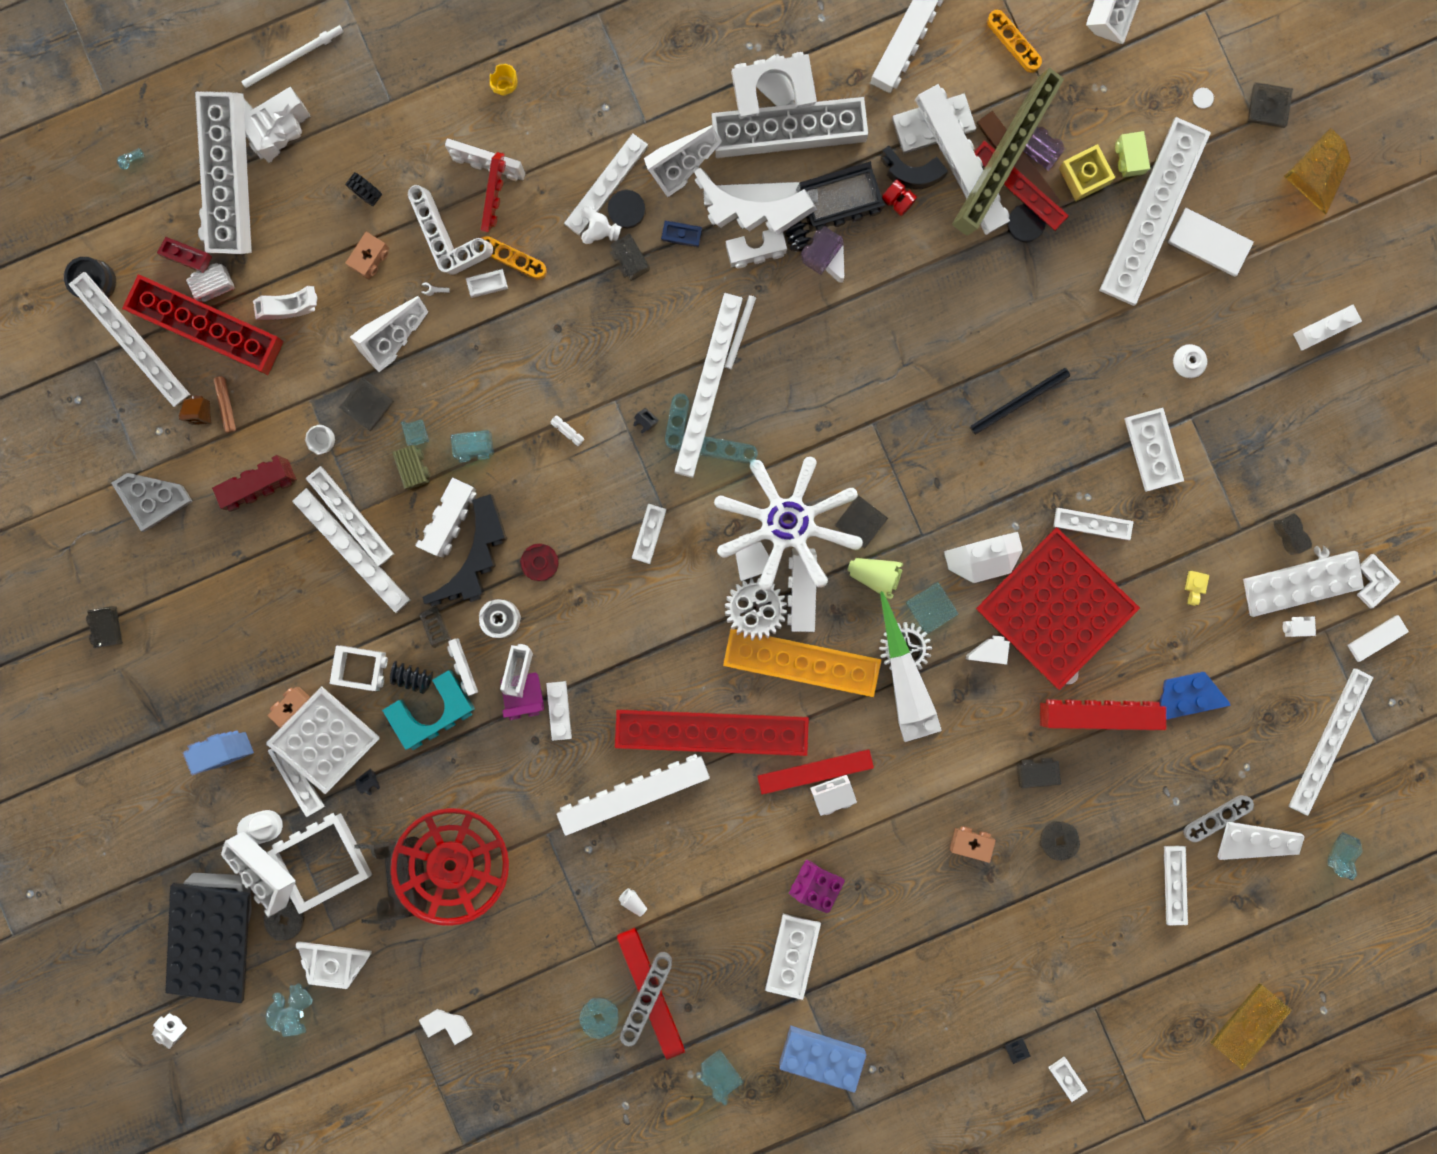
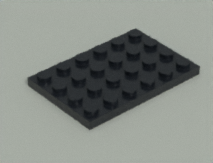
M172 883L170 885L165 993L242 1003L244 1001L250 893L181 883Z

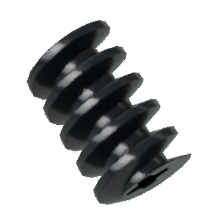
M802 220L787 229L788 243L792 244L790 251L801 252L814 247L813 244H808L812 237L805 236L810 233V230H804L808 223H802Z
M394 661L390 671L391 685H396V683L398 687L405 685L407 690L412 687L414 692L419 690L421 694L428 690L433 679V672L427 676L426 669L420 674L419 667L412 671V665L405 669V663L397 667L398 661Z

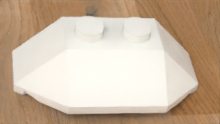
M1015 532L944 551V555L950 571L972 583L1010 574L1023 549L1019 534Z

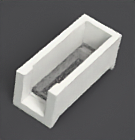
M511 645L500 688L505 695L523 697L533 656L531 649L526 645Z

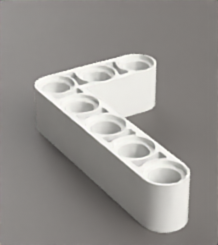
M414 185L409 189V200L439 270L454 275L492 255V244L481 238L473 239L454 249L430 191L419 185ZM422 192L421 198L418 199V194ZM429 209V214L425 217V212ZM436 226L437 230L432 234V229ZM441 244H444V248H443V250L440 252V250H439L440 245H441ZM484 244V250L480 252L479 247ZM467 252L468 257H467V259L464 261V260H463V255ZM451 261V266L447 269V263Z

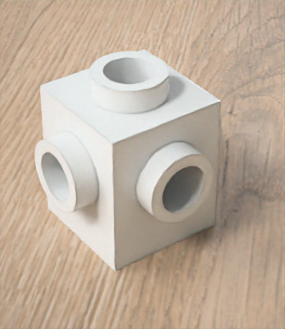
M169 1013L165 1018L161 1016L153 1025L155 1029L152 1035L156 1042L164 1044L170 1049L183 1036L187 1027L182 1024L179 1017L172 1016Z

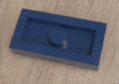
M665 220L661 240L699 248L702 227Z

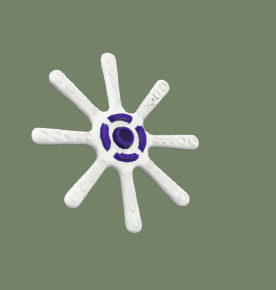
M806 457L804 459L794 493L788 499H783L778 495L760 460H754L750 463L751 471L770 500V506L766 509H759L725 496H718L715 499V506L719 509L757 518L762 522V527L758 531L720 545L717 549L720 557H729L763 539H769L773 542V550L758 583L763 591L771 589L782 552L786 547H794L798 550L817 587H824L828 580L807 547V538L816 536L854 550L862 547L863 542L860 537L822 528L814 523L815 516L854 501L858 496L854 488H848L814 506H806L802 502V497L817 464L816 459L813 457ZM790 520L792 523L786 524L784 521Z

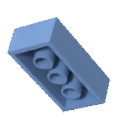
M238 730L211 736L206 741L188 746L189 750L183 752L192 775L220 768L254 753L246 732L239 733Z
M790 1025L779 1066L780 1070L855 1093L866 1058V1052L864 1048Z

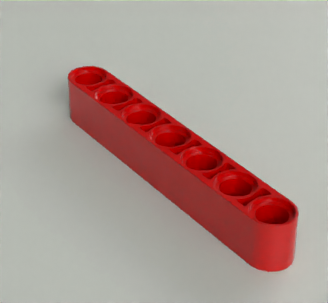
M632 928L618 934L617 939L639 992L651 964L636 928ZM656 977L649 979L651 984H659ZM660 990L648 1017L666 1060L685 1053V1049L663 993ZM643 995L641 997L642 1001L645 1003H648L652 1000L649 995Z

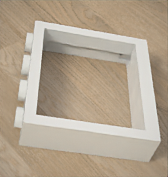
M332 813L324 817L325 822L319 825L315 822L307 826L306 832L301 834L298 831L290 835L289 841L284 843L281 840L271 845L273 849L267 852L275 862L290 874L279 852L334 824L359 874L304 902L294 884L290 898L299 914L373 875L342 814L335 816Z

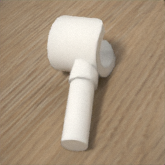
M426 282L422 284L424 287H429L427 292L422 291L427 296L437 292H450V288L433 287Z
M1315 546L1314 553L1319 557L1318 560L1329 556V550L1325 546H1323L1322 551L1318 546Z

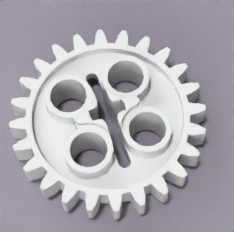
M750 578V584L743 580L742 587L736 584L737 591L730 590L733 597L727 596V601L730 603L725 604V608L730 609L725 611V615L731 616L727 619V623L733 622L731 629L738 628L737 635L744 632V638L748 634L751 635V640H754L755 635H758L759 640H761L763 634L767 638H769V632L776 634L775 627L781 629L782 625L779 622H785V618L781 615L787 614V611L782 609L787 606V603L781 602L785 596H778L781 590L777 589L774 591L775 584H772L771 589L767 591L761 590L758 585L760 578H758L757 583H754L753 579ZM761 593L764 594L766 598L760 601L755 596ZM740 601H746L748 603V606L746 608L739 607L738 603ZM753 606L759 608V612L752 610ZM769 610L772 611L774 615L770 618H767L764 616L763 613ZM753 618L756 620V623L748 625L746 619Z

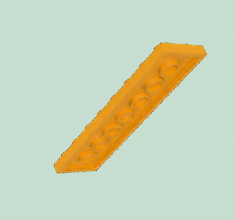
M730 629L723 666L874 697L881 659L771 636L767 638L765 635H762L761 640H759L758 635H755L754 640H751V635L748 634L744 638V632L737 635V629Z

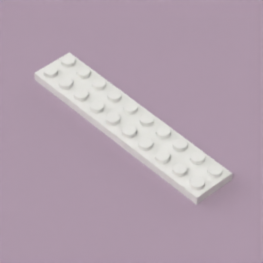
M1177 117L1173 120L1099 291L1130 305H1136L1211 132Z

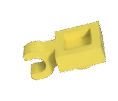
M1188 571L1185 590L1190 591L1187 604L1199 605L1200 594H1206L1209 575Z

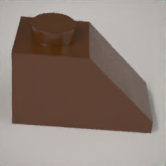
M191 396V399H185L179 413V420L191 425L211 424L210 401L204 399L203 396Z

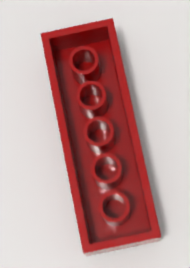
M1046 699V703H1040V726L1075 729L1166 730V706H1160V702L1142 701V705H1140V702L1123 701V704H1121V701L1104 700V704H1101V701L1084 700L1083 704L1079 700H1065V703H1062V700Z

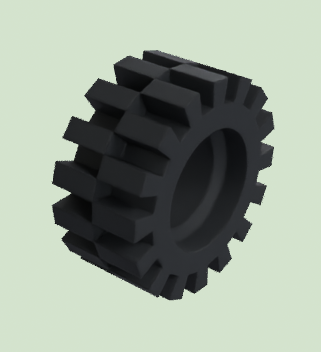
M354 172L345 183L354 194L373 207L382 196V193L373 184L369 183L358 173Z

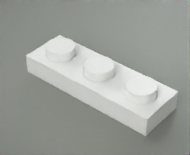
M459 639L448 641V652L451 657L454 656L456 662L454 668L457 675H461L463 692H467L468 696L478 693Z
M566 681L546 683L552 741L572 739Z

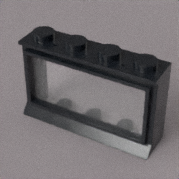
M871 161L799 182L796 189L797 193L805 190L817 210L806 216L810 232H823L828 229L827 227L833 225L839 227L849 220L856 222L869 214L871 217L881 213L885 206L872 170Z

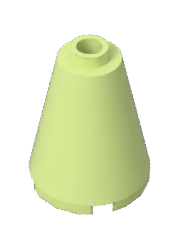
M855 558L854 561H850L848 571L854 579L879 594L881 591L884 592L886 598L892 599L894 595L890 593L892 589H897L902 574V569H899V567H902L903 563Z

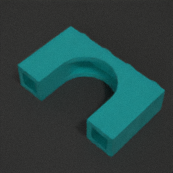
M448 670L432 680L442 696L445 706L442 717L435 724L424 725L416 721L403 699L382 710L405 750L419 748L423 745V740L428 738L430 741L439 736L438 731L443 728L447 731L456 725L455 721L461 718L463 721L472 716L471 711L475 710L467 694L463 692L461 684L452 670Z

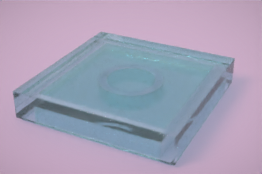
M936 582L905 602L922 630L927 634L958 615L957 610L939 582Z

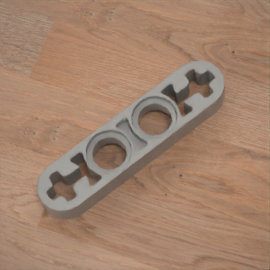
M1244 795L1233 798L1188 824L1184 828L1185 838L1192 842L1201 841L1225 827L1227 822H1234L1252 811L1254 807L1253 800ZM1241 800L1247 801V803L1245 804L1246 808L1239 807L1235 810V808L1232 807V805L1235 807L1240 806L1242 804ZM1229 808L1232 813L1231 817L1224 819L1222 812L1224 809ZM1209 818H1213L1215 821V825L1211 829H1208L1205 825L1206 820ZM1202 827V829L1205 830V832H1203L1202 830L1197 831L1195 833L1196 837L1189 835L1192 833L1191 829L1198 830Z

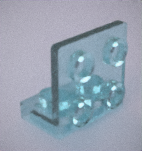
M720 1049L701 1063L702 1076L700 1078L706 1087H711L714 1091L712 1094L718 1103L722 1102L724 1106L727 1105L728 1094L741 1085L743 1079Z

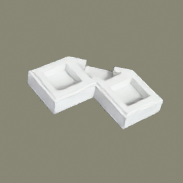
M437 1009L419 1020L428 1037L446 1028L454 1044L473 1034L463 1016L453 1015Z

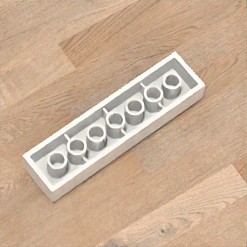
M195 92L205 252L251 253L243 94Z
M864 97L816 102L815 105L796 108L795 104L759 108L760 113L758 116L743 119L739 118L738 111L712 113V126L722 140L715 149L716 158L866 142L868 137Z

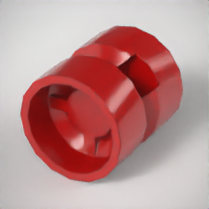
M896 180L884 193L882 199L887 205H893V210L900 216H903L918 197L910 190L906 191V186L899 180ZM902 195L904 199L901 202H898L897 200Z

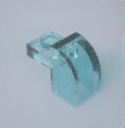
M1342 832L1334 842L1328 856V866L1334 868V872L1339 876L1354 880L1357 876L1354 862L1363 852L1360 839Z

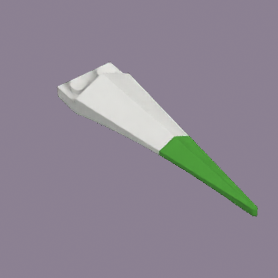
M881 591L880 595L893 676L898 723L903 740L907 742L942 730L927 689L886 596Z

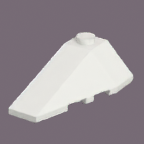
M711 125L657 149L645 157L644 160L649 172L666 196L669 197L685 186L687 179L693 172L699 169V165L704 159H708L722 140Z
M417 296L366 324L350 336L360 353L380 372L398 356L396 353L402 345L405 346L407 343L406 339L412 331L417 329L427 315L428 310Z

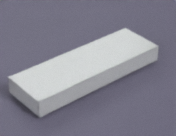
M648 504L632 559L648 564L651 563L667 509Z
M1399 615L1347 646L1357 662H1360L1409 631Z

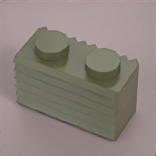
M411 445L392 452L404 489L409 490L429 483L430 472L427 466L424 467L423 465L424 455L421 448L418 449L415 445Z

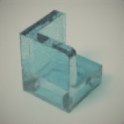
M423 420L410 423L401 422L405 439L409 446L429 442Z

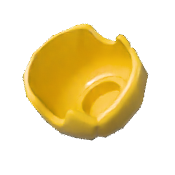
M508 64L497 65L495 72L490 74L489 85L496 94L506 96L512 93L518 84L515 69Z

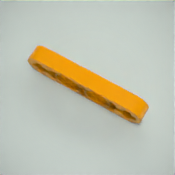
M993 10L987 19L989 28L1027 72H1036L1042 63L1040 55L1001 10ZM993 18H1000L999 23L992 21ZM1010 30L1013 33V37L1008 39L1004 37L1003 32ZM1022 44L1025 47V52H1017L1015 46ZM1035 60L1036 64L1030 66L1029 62Z
M489 236L481 238L489 241L493 248L496 249L495 254L493 255L492 253L490 258L537 280L543 279L546 276L547 268L543 262ZM483 244L479 247L481 252L484 250ZM502 249L509 251V256L505 259L499 257V252ZM519 257L526 259V264L523 267L516 265V260ZM530 261H532L531 265L535 268L541 266L543 272H538L536 275L534 269L529 267Z

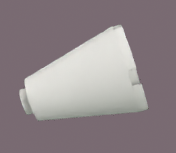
M777 54L776 56L773 55L772 57L768 58L765 62L773 61V58L779 56V54ZM771 72L763 75L758 80L756 87L776 106L795 104L793 88L789 79L783 74Z

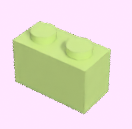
M1144 131L1122 134L1115 143L1116 153H1119L1120 159L1118 161V169L1122 172V178L1146 174L1150 169Z

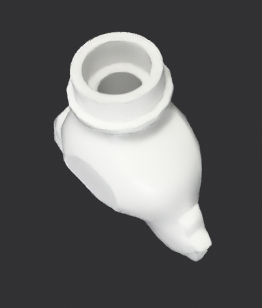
M584 206L581 209V216L589 220V227L581 236L583 243L591 244L594 240H601L606 236H609L610 241H618L621 226H617V224L610 226L607 217L597 213L591 206Z

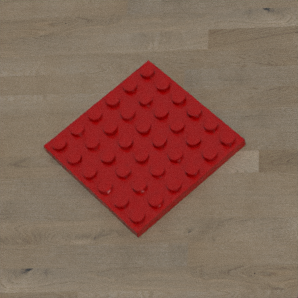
M1056 527L975 609L1007 641H1010V644L1057 690H1060L1140 607Z

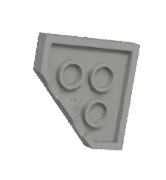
M126 473L111 483L142 532H145L193 502L183 485L130 473Z

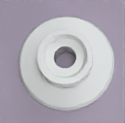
M1184 345L1174 355V368L1185 378H1196L1207 367L1206 354L1196 345ZM1193 358L1194 363H1191L1189 359Z

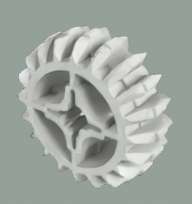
M904 622L902 629L900 624L897 623L907 646L915 647V649H910V653L920 651L918 658L914 662L916 667L921 670L920 662L923 664L928 663L927 660L923 659L924 656L931 657V654L926 653V650H931L932 647L925 644L931 640H924L923 637L927 633L919 634L922 628L917 627L914 630V623H911L908 628L907 622ZM908 633L916 636L920 645L911 644ZM881 639L880 642L885 643V647H879V650H885L886 653L880 656L881 658H888L884 661V664L887 665L890 663L888 641Z

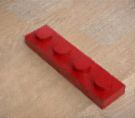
M497 152L491 159L481 231L489 232L497 223L495 213L500 205L498 194L503 186L501 175L506 168L505 154Z

